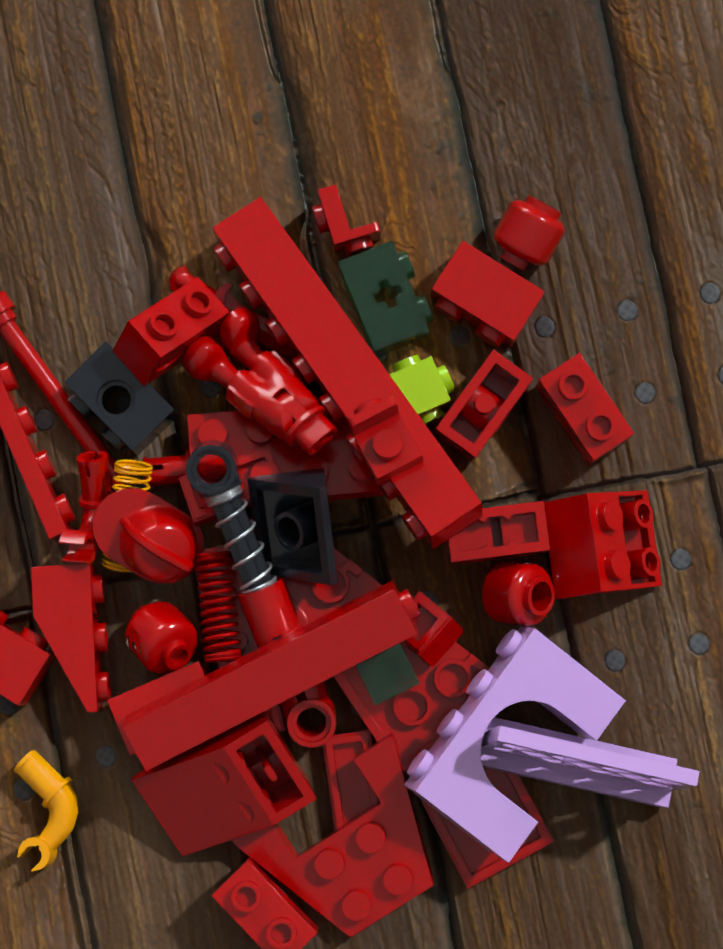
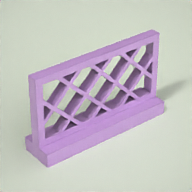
M496 717L489 723L481 744V760L484 768L660 808H669L671 792L673 790L696 787L700 772L676 766L678 759Z

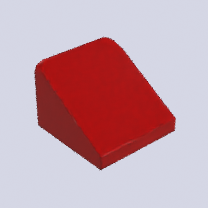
M419 591L413 598L421 614L420 617L414 619L417 634L403 642L426 663L434 666L462 635L463 628L450 615Z

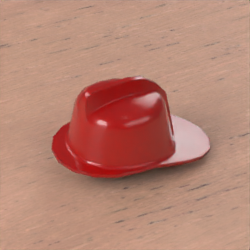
M123 488L109 494L98 505L94 514L93 536L99 549L111 560L145 580L158 584L177 582L187 577L198 566L194 562L196 559L194 558L195 555L204 553V536L200 527L195 526L193 519L162 498L143 489Z

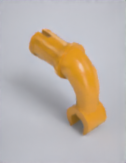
M32 750L19 761L13 771L43 799L41 805L49 810L48 823L41 834L27 838L18 848L17 857L19 858L25 856L33 846H39L42 855L41 861L31 870L36 871L50 866L55 861L57 848L74 829L78 815L77 796L71 785L73 780L69 776L64 779L36 750Z

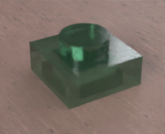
M400 643L355 665L375 706L420 684Z

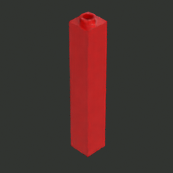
M392 580L128 714L122 729L145 771H148L416 635L417 628L414 619L421 616L420 611L409 590L405 589L399 593Z

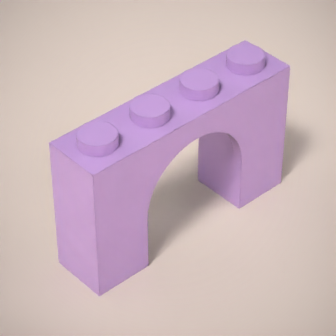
M520 626L517 631L512 629L503 637L496 648V653L499 655L488 671L483 669L472 679L466 690L470 696L459 711L453 709L445 716L437 729V733L440 735L429 751L424 749L414 758L407 770V774L410 777L404 784L405 787L485 849L508 863L537 825L538 821L500 793L485 774L481 760V744L491 720L500 711L512 704L522 701H535L580 736L597 741L626 701L537 629Z

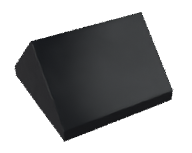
M324 468L248 478L252 518L256 522L254 533L257 540L264 543L262 553L266 562L272 564L271 575L326 585L338 583Z

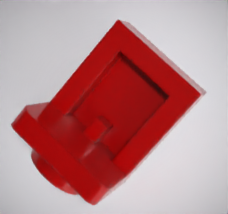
M334 184L318 189L320 204L312 206V211L319 233H329L335 254L345 251L346 255L350 257L374 249L373 243L381 240L378 222L350 230L337 185Z

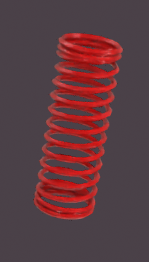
M217 551L196 554L194 562L197 565H205L195 570L197 573L205 574L196 578L198 582L205 583L199 585L197 589L199 591H209L198 596L202 600H209L198 605L201 608L209 609L202 611L200 615L202 617H213L200 622L203 626H213L201 631L203 634L213 635L203 638L202 641L204 643H218L203 648L205 652H218L204 655V662L237 660L242 657L241 648L218 647L239 644L241 640L218 638L239 635L240 632L238 630H213L235 627L240 623L213 621L235 618L238 614L213 612L236 609L238 606L236 604L209 605L235 600L236 596H209L235 591V587H209L232 583L235 579H205L232 574L234 570H205L232 565L234 562L226 561L232 559L230 551Z

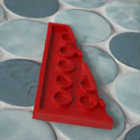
M335 548L334 556L338 583L326 585L283 577L302 626L382 585ZM402 641L333 677L377 742L393 733L397 740L403 771H406L414 758L422 750L426 749L429 751L440 736L437 733V729L442 720L453 709L459 711L470 696L466 690L472 679L481 670L486 669L488 671L489 667L457 642L450 647L436 665L430 666Z

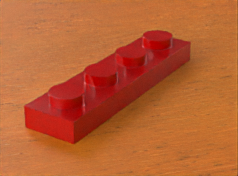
M8 362L0 364V427L49 539L58 542L65 529H72L69 523L75 521L76 517L65 494L57 496L50 480L57 476L55 467L47 451L44 449L38 452L31 435L38 432L37 426L28 407L25 405L19 408L12 393L19 386Z

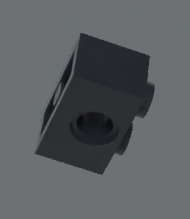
M105 341L64 382L74 392L68 398V401L86 419H89L95 413L108 426L101 434L121 454L129 447L138 456L179 415L149 384L143 386L114 354L113 348ZM117 391L128 392L131 397L129 408L121 414L109 413L106 407L109 396Z

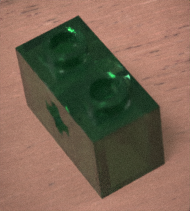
M389 241L338 262L339 273L368 344L376 357L428 337L429 328L427 324L434 321L425 296L422 294L415 297L409 279L414 278L415 273L405 250L397 253L393 241ZM387 288L391 295L399 294L396 297L395 307L390 309L385 302L377 303L380 300V290Z

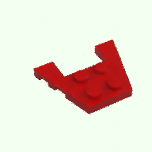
M390 733L357 754L353 759L380 800V802L300 853L295 850L278 823L232 840L235 846L350 938L423 893L434 884L421 829L412 805L410 790L404 786L407 777L403 771L397 740L393 733Z

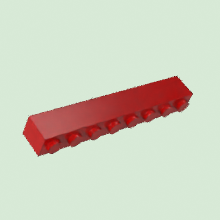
M260 196L212 227L218 244L212 250L226 272H230L233 269L236 270L243 280L238 285L243 296L253 309L259 306L263 308L270 318L265 322L269 333L280 347L286 343L290 346L297 356L291 360L293 366L307 385L314 381L324 395L318 398V400L327 409L328 416L334 423L341 419L350 431L348 418L354 415V410L360 404L373 398H380L382 401L393 396L399 414L423 455V462L381 484L377 483V485L389 501L397 497L407 511L401 517L414 538L419 541L425 537L434 549L482 517V502L262 197ZM351 434L346 437L348 444L358 459L363 462L365 459Z

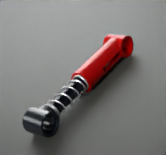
M204 441L194 449L188 459L186 466L187 478L191 485L198 490L200 497L206 500L207 506L213 508L218 520L215 527L221 528L226 540L223 548H229L235 563L232 569H237L243 586L240 588L242 591L237 594L257 648H260L302 627L283 577H277L270 573L272 564L266 562L262 553L264 543L257 540L253 530L256 522L249 520L245 510L248 502L241 499L243 491L241 489L242 479L238 472L239 464L235 451L223 441ZM205 455H218L223 459L227 469L224 476L218 479H210L201 473L199 461ZM324 681L280 703L287 721L288 733L299 745L309 748L319 747L327 743L333 736L336 728V709ZM315 708L324 714L325 720L321 725L311 728L303 725L299 721L298 716L305 709Z

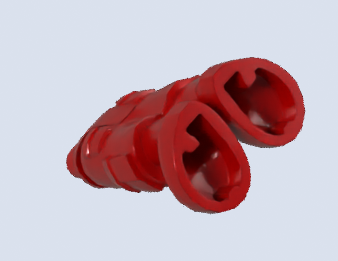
M246 307L235 309L224 319L220 327L219 339L221 346L209 336L200 337L185 351L182 359L183 368L192 378L206 382L214 381L227 388L225 399L241 412L244 417L259 422L273 436L285 440L286 444L291 447L299 445L311 456L316 454L336 437L338 428L327 419L329 415L327 409L320 404L316 396L301 381V376L296 368L274 350L272 352H263L260 349L258 343L260 332L259 318ZM226 353L251 371H238L228 360Z

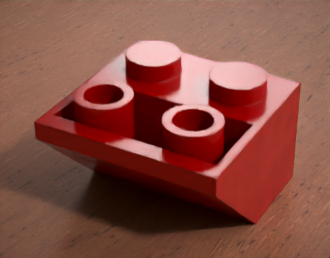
M648 490L585 493L544 502L550 545L549 555L556 599L585 597L662 586L661 562L656 548L653 510L650 505Z

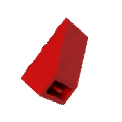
M266 711L148 771L144 769L131 777V781L181 856L274 826L317 799L306 774Z

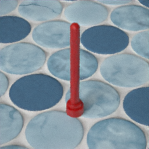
M0 291V335L84 451H96L97 459V453L100 451L108 454L111 486L114 484H125L113 480L114 476L126 475L114 471L116 460L84 416L68 401L69 395L15 321L18 318L14 313L16 306L5 291Z

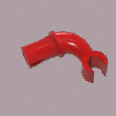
M86 451L79 454L76 458L82 494L79 496L78 502L83 507V516L78 530L65 529L60 536L59 544H69L66 556L61 559L62 562L91 564L95 559L97 542L93 536V517L98 505L109 494L115 492L111 490L108 454L106 452H98V459L96 458V451Z

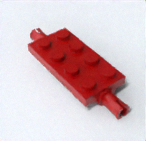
M238 410L187 415L190 449L186 450L185 455L143 457V462L149 463L153 467V472L150 474L152 479L148 482L150 487L180 484L179 477L187 475L186 466L188 459L194 449L204 441H223L233 448L237 457L271 445L281 473L324 468L328 501L385 496L375 482L374 475L365 460L361 462L348 444L346 437L351 433L341 419L334 423L329 416L327 419L338 428V433L331 442L312 456L307 454L299 445L295 447L289 446L285 440L270 434L259 422L252 421L244 417ZM205 455L199 461L200 470L207 468L202 473L207 478L218 479L226 473L224 467L216 465L224 462L218 455ZM264 459L238 468L242 479V494L249 492L248 478L279 473L277 466ZM192 486L199 508L208 507L206 500L201 498L198 490Z

